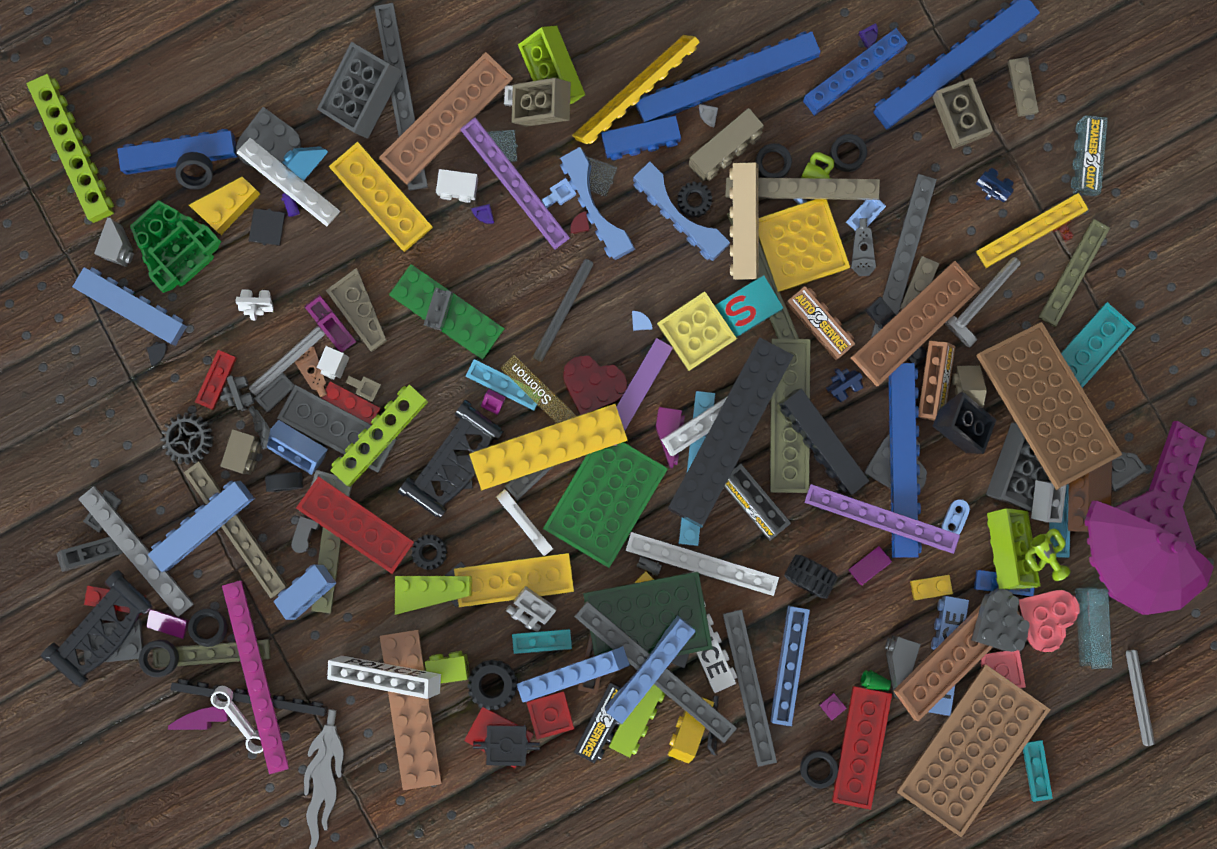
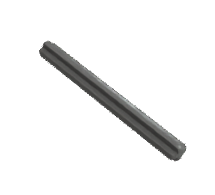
M584 259L533 355L535 360L543 361L593 267L592 261Z

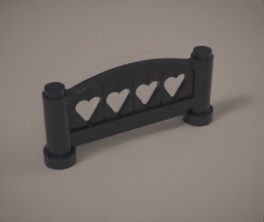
M466 399L454 414L460 418V421L416 481L408 477L398 491L403 497L406 495L432 515L439 518L447 510L445 504L458 495L476 474L471 458L466 459L465 465H460L454 450H469L473 453L488 448L493 439L498 440L504 432L501 430V427L471 406L472 403ZM465 434L482 436L483 440L481 443H478L477 449L472 450ZM442 465L458 466L460 472L455 474L454 480L450 481L447 479ZM431 481H446L449 486L444 490L442 496H437Z
M116 570L108 577L105 585L110 588L109 592L60 647L55 642L50 644L40 656L45 662L49 661L75 686L80 688L88 682L87 674L109 659L124 643L141 613L146 615L153 607L151 602L124 578L125 575L120 570ZM114 605L128 607L130 614L125 615L123 621H119ZM102 620L117 623V628L112 630L110 636L105 634ZM89 634L104 637L105 641L99 645L98 650H93ZM76 649L91 652L92 656L90 659H86L85 665L79 663Z

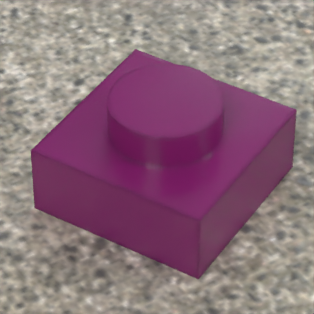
M488 389L481 407L498 415L506 397Z
M832 693L819 704L831 721L847 709L835 693Z

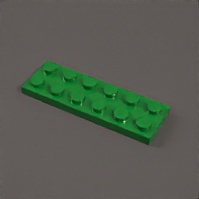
M410 264L389 296L425 320L435 288L443 291L449 290ZM453 293L450 308L441 332L484 360L505 329Z

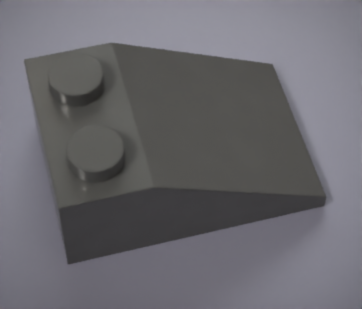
M892 635L891 638L887 639L885 649H887L886 656L892 694L895 698L899 699L893 690L912 673L921 644Z

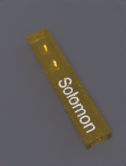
M515 355L501 367V370L556 424L577 417Z

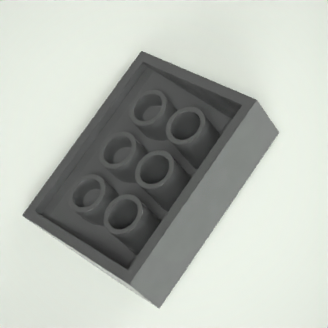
M351 42L317 110L352 132L369 138L403 71Z
M1011 423L986 495L1032 513L1036 480L1050 481L1017 423Z

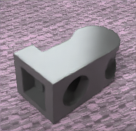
M300 516L291 544L292 549L297 553L307 552L311 547L310 538L313 530L319 529L320 524L311 518Z

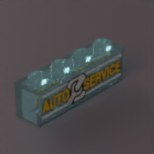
M1085 115L1077 122L1076 132H1078V140L1075 141L1074 146L1077 155L1073 161L1075 177L1071 181V188H1074L1073 194L1097 196L1101 193L1108 118Z

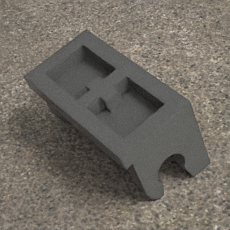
M435 288L424 326L440 331L443 330L453 298L451 291Z

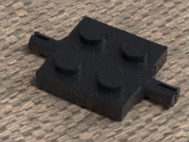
M487 725L485 741H473V749H485L487 755L486 765L526 766L527 751L540 750V742H528L526 726Z

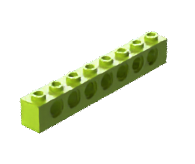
M45 74L26 83L87 219L95 223L114 214L112 210L114 204L104 192L106 187L103 181L97 177L98 169L89 159L91 156L87 146H83L81 141L83 136L80 130L76 129L73 124L76 122L75 118L66 108L68 103L65 97L60 95L58 91L60 85L56 78ZM52 94V98L46 101L47 95ZM60 110L59 116L54 118V113ZM68 127V131L61 135L62 129ZM75 144V149L69 152V147ZM83 161V166L77 169V163ZM87 178H91L90 184L84 186V181ZM98 195V200L92 203L93 196Z

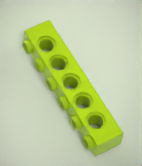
M411 385L402 387L397 393L399 396L396 400H391L384 407L385 412L381 416L378 414L371 421L373 425L368 430L365 428L358 435L360 439L355 444L351 443L345 449L346 454L342 458L338 457L332 463L333 468L330 471L348 487L354 484L428 403ZM404 401L409 402L408 410L401 411L400 404ZM394 415L396 422L390 426L387 424V418ZM376 430H382L383 436L379 440L374 438ZM363 444L370 446L367 454L361 453V446ZM355 458L357 464L354 468L350 469L347 465L348 460Z

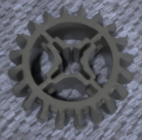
M184 413L183 417L181 414H177V421L174 418H170L172 424H165L168 430L161 431L162 434H166V438L162 437L160 439L166 442V444L162 445L163 449H168L165 454L167 456L172 454L171 460L173 461L178 458L179 464L185 461V464L189 465L191 460L193 463H197V456L203 460L204 455L202 453H210L206 447L213 446V444L208 443V440L214 439L213 436H208L212 429H205L209 423L203 422V417L197 418V415L194 413L191 416L189 413ZM192 423L197 426L199 431L190 432L185 424ZM179 429V436L173 439L175 431ZM185 435L192 436L189 442L183 441L186 438ZM201 438L200 445L196 449L195 442ZM184 445L189 454L180 453L175 446Z

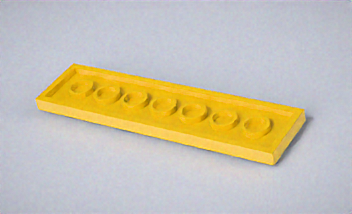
M681 36L572 136L579 142L585 144L593 143L598 138V134L602 130L606 131L612 126L611 122L616 118L622 117L626 113V109L630 105H635L644 92L648 93L654 88L655 82L664 79L672 67L675 68L680 65L685 55L693 53L697 49L696 46L700 43L695 36Z
M616 404L470 453L469 455L481 490L622 443L628 439Z

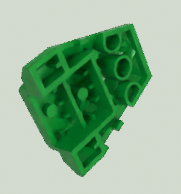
M159 200L130 225L137 246L141 249L142 259L148 267L149 277L163 293L174 289L177 285L183 286L213 260V253L221 243L207 226L194 221L189 216L181 214Z

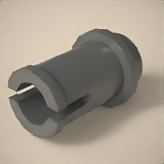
M641 556L636 567L652 573V576H658L662 565L659 564L660 562L656 563Z

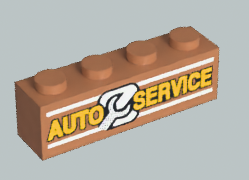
M804 286L786 302V305L836 361L855 345L853 342L855 339L850 332H845L840 327L842 324L836 317L832 318L828 313V307L823 302H818L815 292L811 288L807 289Z
M929 341L918 417L935 421L938 410L947 403L955 346L950 343Z

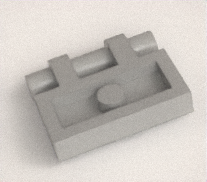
M526 586L514 599V604L518 607L514 608L509 605L506 608V612L511 614V618L514 620L518 619L525 624L524 626L527 629H532L535 632H538L541 628L537 624L538 621L545 625L556 612L554 605ZM523 612H527L531 617H527Z

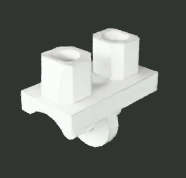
M242 290L240 297H236L239 311H244V315H250L251 320H256L257 315H264V312H273L274 310L271 294L268 290H261L259 298L253 297V292L250 290Z

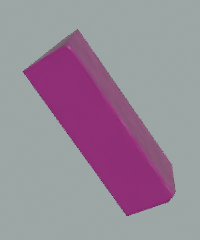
M878 546L848 570L857 582L863 585L892 561Z
M151 609L147 628L184 639L190 620Z

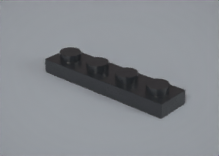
M881 296L877 297L865 309L880 329L896 316ZM921 345L906 360L917 366L927 356V351Z

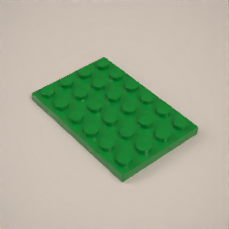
M624 442L586 455L543 529L610 568L668 468Z

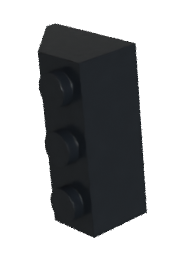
M960 392L938 410L933 427L965 453L984 454L996 419L964 392Z

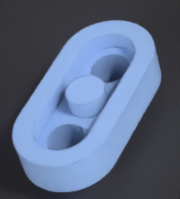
M955 500L950 504L942 523V529L950 531L948 525L953 524L954 529L950 532L961 533L970 511L966 501ZM957 506H960L962 509L960 513H957L955 510Z

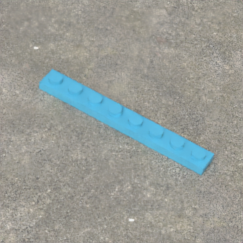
M696 391L693 418L714 405L715 393ZM707 434L690 445L687 471ZM682 518L679 544L698 546L700 527Z

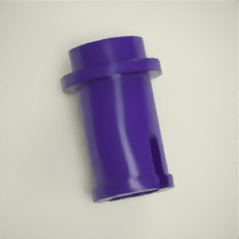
M286 193L282 194L283 198L281 201H284L288 217L300 214L296 201Z

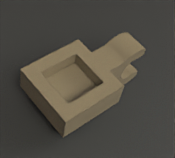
M348 376L346 380L347 384L358 388L355 394L374 402L381 387V384L366 377L359 381Z

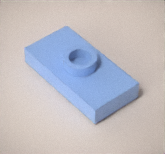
M866 200L846 223L856 231L860 227V218H867L868 227L886 205L880 200Z

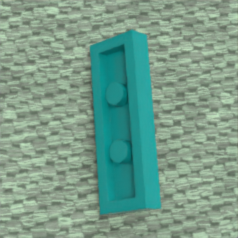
M570 629L512 634L514 654L572 649Z
M1043 740L1028 741L1023 748L1031 799L1033 802L1053 799Z

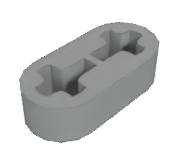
M955 316L950 317L945 322V325L967 347H971L977 341L976 337L966 327L960 328L956 325L955 321L957 318Z

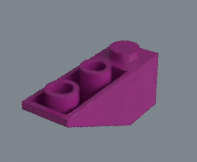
M659 407L656 430L669 468H673V465L678 463L679 453L671 456L661 439L678 429L679 426H683L685 416L681 415L682 410Z

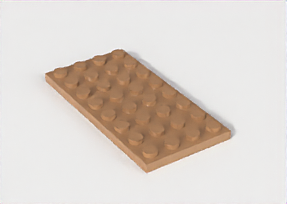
M1042 322L976 355L1056 490L1122 455Z
M984 664L951 711V715L946 718L896 792L962 837L1051 709Z

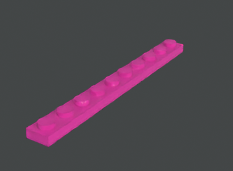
M242 581L223 585L222 588L268 772L271 775L289 769L243 583Z

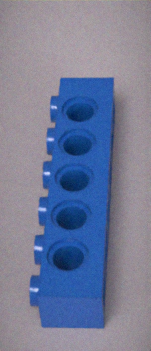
M895 28L806 94L803 102L815 116L904 50L908 42L898 29Z

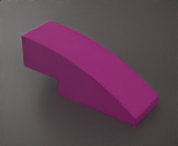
M320 294L304 305L339 352L345 351L356 342Z
M210 706L177 719L168 725V730H205L211 728V722L229 721L231 718L224 709Z

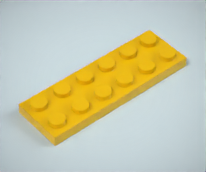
M358 142L329 166L403 252L408 250L433 228Z
M569 553L454 569L455 576H472V596L458 599L459 607L514 600L525 586L539 596L574 592Z

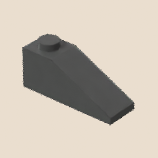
M111 537L60 550L57 553L61 571L64 572L123 554V551Z

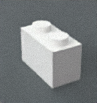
M439 169L436 193L441 199L451 200L452 197L459 198V201L462 202L475 200L478 176L472 173Z
M326 346L317 368L321 370L320 374L334 380L335 377L341 379L349 357Z

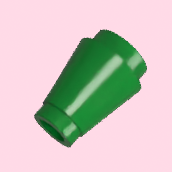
M865 670L861 676L860 684L866 689L887 692L890 689L891 681L872 670Z

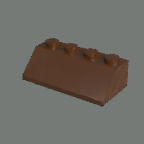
M1112 461L1069 483L1068 531L1088 532V526H1085V518L1091 501H1099L1112 506Z

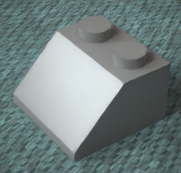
M107 217L94 254L107 261L127 267L128 263H131L133 259V248L122 225Z

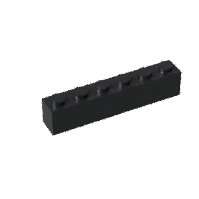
M802 388L794 390L778 403L781 407V413L792 422V428L804 438L803 443L813 450L815 459L826 468V474L838 484L836 487L843 495H853L869 482Z

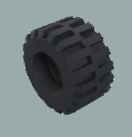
M796 554L784 574L787 580L815 596L826 599L838 579L837 575L828 568L805 556Z
M495 659L486 660L477 665L469 675V682L467 684L469 696L473 698L472 701L476 702L479 707H484L487 710H496L506 706L512 700L517 690V677L514 674V670L510 668V665ZM489 673L500 675L504 681L502 692L496 696L486 694L481 687L483 677Z

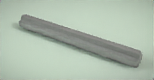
M1016 257L1010 259L955 321L956 325L964 328L1017 269L1020 261Z
M319 326L314 328L249 386L251 393L258 395L325 335L323 330Z
M1137 650L1126 651L1142 742L1145 746H1151L1155 742Z

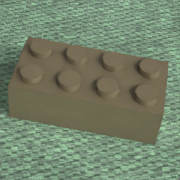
M748 108L690 157L688 166L702 182L707 179L711 181L718 174L717 171L721 167L725 169L732 163L731 160L735 155L739 157L747 150L748 144L751 143L753 145L761 138L760 135L764 125Z

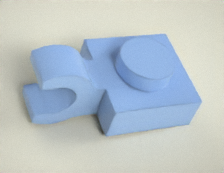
M565 178L550 188L552 194L542 199V203L546 208L552 206L556 201L562 205L576 196V192Z

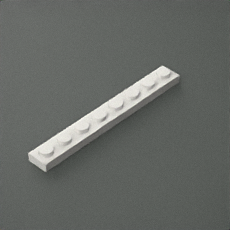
M632 532L626 548L628 552L690 571H698L700 574L774 596L779 577Z

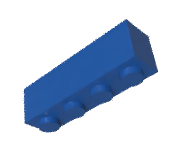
M676 116L602 132L606 158H611V160L620 159L622 155L630 154V156L638 155L643 150H648L649 152L656 151L659 147L665 145L667 147H674L681 140Z

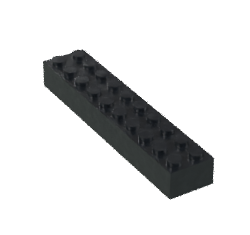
M759 337L668 507L669 511L703 528L794 356L793 354Z

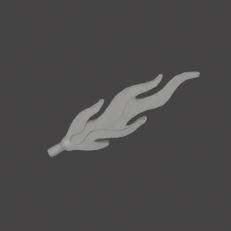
M329 709L327 724L324 725L322 732L314 739L308 751V756L310 757L319 748L317 755L308 765L304 776V795H308L310 791L311 778H313L314 785L312 800L306 813L312 838L309 849H315L319 840L318 812L321 803L325 800L322 825L324 830H327L328 818L336 801L337 788L331 763L333 756H335L337 777L340 778L342 776L344 748L334 725L337 711L334 709Z

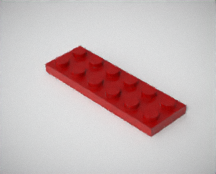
M319 476L296 507L303 514L391 574H393L414 543L411 539Z
M853 686L832 802L871 810L892 698L891 693Z

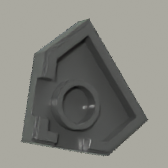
M1121 452L1122 455L1112 460L1113 491L1126 486L1147 471V468L1136 454Z

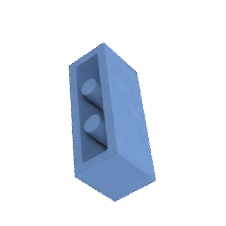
M280 420L270 429L267 444L269 450L311 475L323 462L328 449Z
M313 564L306 569V573L303 576L293 580L292 585L288 589L281 591L278 594L279 597L273 602L286 620H296L329 591L336 582L324 565Z

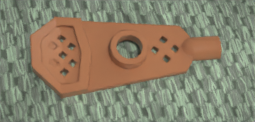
M310 347L295 361V364L311 389L317 390L321 398L327 395L324 389L326 381L324 375L320 374L321 370L317 368L319 359L314 347ZM313 367L315 369L314 373L309 374V368Z

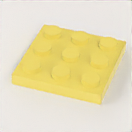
M703 292L657 323L688 371L737 339L706 292Z

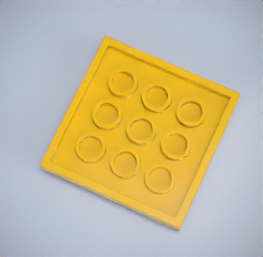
M815 199L759 218V241L777 292L850 268L826 199Z

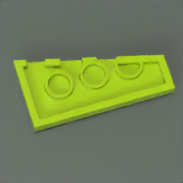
M395 576V615L472 596V576Z

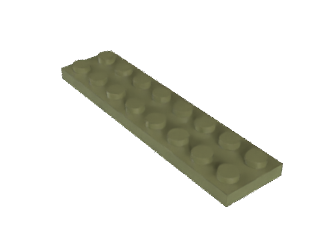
M771 339L772 344L794 356L771 398L770 492L808 493L809 448L803 443L804 438L792 428L790 419L781 413V407L778 403L794 390L801 388L810 399V339Z

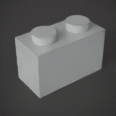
M1036 480L1031 519L1062 523L1066 485L1056 490L1051 481Z

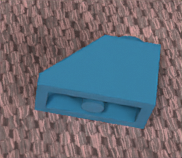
M322 147L294 148L285 154L282 164L304 181L328 151Z

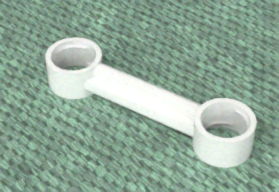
M505 489L496 496L497 499L511 514L542 555L545 556L553 550Z
M226 686L217 687L211 696V703L218 709H224L246 737V748L252 753H261L263 751L262 745L257 746L251 742L252 738L260 740L259 732L254 730L232 701V690ZM216 694H224L228 701H220Z

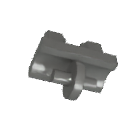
M246 376L227 377L231 393L229 387L223 388L225 395L220 397L221 401H227L229 406L236 404L238 410H247V407L255 403L252 393L244 395L241 393L240 389L249 386Z

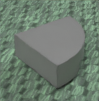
M700 104V117L707 125L714 127L718 108Z

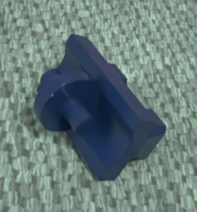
M990 168L982 174L976 185L987 193L984 198L987 201L993 197L996 200L999 199L1005 202L1014 191L1012 189L1014 182L1008 178L1000 181L996 178L998 171Z
M836 368L834 369L835 376L831 378L833 383L826 387V390L839 402H842L848 397L845 391L846 388L850 386L854 392L863 388L861 382L863 377L856 370L849 372L847 368L843 371Z

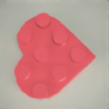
M1053 590L1019 599L1018 608L1020 615L1030 625L1027 640L1032 648L1042 652H1053L1059 649V646L1066 637V628L1074 624L1073 622L1080 613L1076 597L1064 590Z

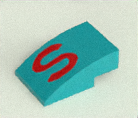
M764 275L715 305L735 337L742 335L783 310L782 304Z

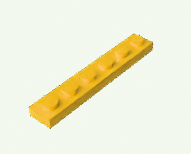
M1077 193L979 249L976 253L985 268H988L1088 211V208L1080 194Z

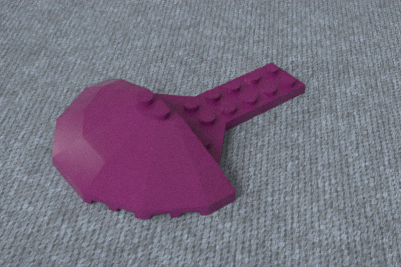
M1179 421L1172 422L1149 491L1124 501L1115 507L1099 501H1091L1085 518V526H1088L1089 532L1087 544L1090 545L1092 556L1089 557L1090 564L1098 571L1100 581L1105 583L1109 590L1107 592L1108 595L1142 615L1182 609L1208 586L1214 568L1209 560L1197 551L1183 509L1206 437Z

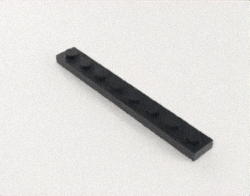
M179 678L178 681L171 683L170 690L211 697L216 688L210 687L209 683L206 682L192 684L188 679ZM236 688L235 691L232 690V701L251 704L247 689ZM216 694L217 698L228 700L224 694ZM277 694L271 697L274 708L320 716L327 714L328 706H323V702L312 701L311 704L304 703V699L293 698V700H287L285 696Z

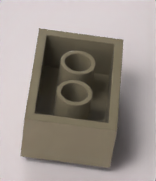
M551 78L514 84L512 93V123L533 126L569 121L571 82Z
M972 78L938 90L933 95V100L953 149L987 137L993 131Z

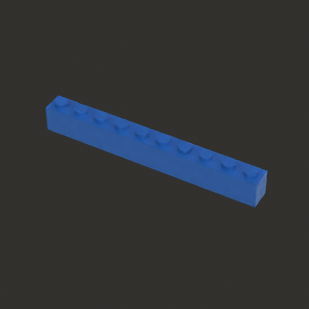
M1013 0L1009 4L1010 7L1006 10L1002 8L994 15L996 18L992 21L988 19L982 23L979 31L975 32L973 30L965 37L966 40L963 43L957 42L950 48L951 52L947 55L943 53L935 59V64L932 66L926 65L920 71L921 74L915 77L913 75L905 82L906 85L903 88L897 87L890 93L891 97L887 100L883 98L877 102L873 113L886 130L932 97L936 91L944 88L1033 21L1040 13L1030 0Z
M801 32L796 35V38L781 40L778 42L779 45L771 47V45L761 49V52L756 54L751 52L744 55L741 60H730L723 67L715 66L709 69L708 73L703 75L701 73L695 74L688 81L680 80L675 82L670 88L662 87L656 90L655 94L640 96V100L636 103V108L642 122L646 123L667 118L818 58L821 52L813 32Z
M902 363L889 376L891 512L918 520V515L921 513V505L917 503V495H920V484H917L920 466L916 461V456H919L920 452L919 445H916V437H919V426H916L919 409L918 406H915V399H918V387H915L918 369L915 368L914 363ZM892 533V557H918V553H921L922 549L921 542Z

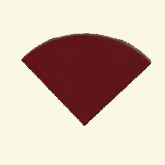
M586 211L578 214L572 221L571 234L590 231Z

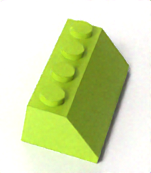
M557 26L541 27L518 44L533 81L558 78L571 82L570 104L585 95Z
M1006 508L987 513V524L990 529V543L993 548V562L996 567V581L999 589L1017 590L1040 587L1038 571L1031 570L1025 561V554L1031 549L1030 542L1033 539L1028 511ZM1033 554L1032 557L1036 562L1035 554Z

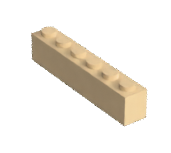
M733 163V168H730V180H733V187H730V199H733V207H730V218H733V226H730V237H733V245H730V256L733 257V264L730 265V275L735 280H756L759 278L758 164Z

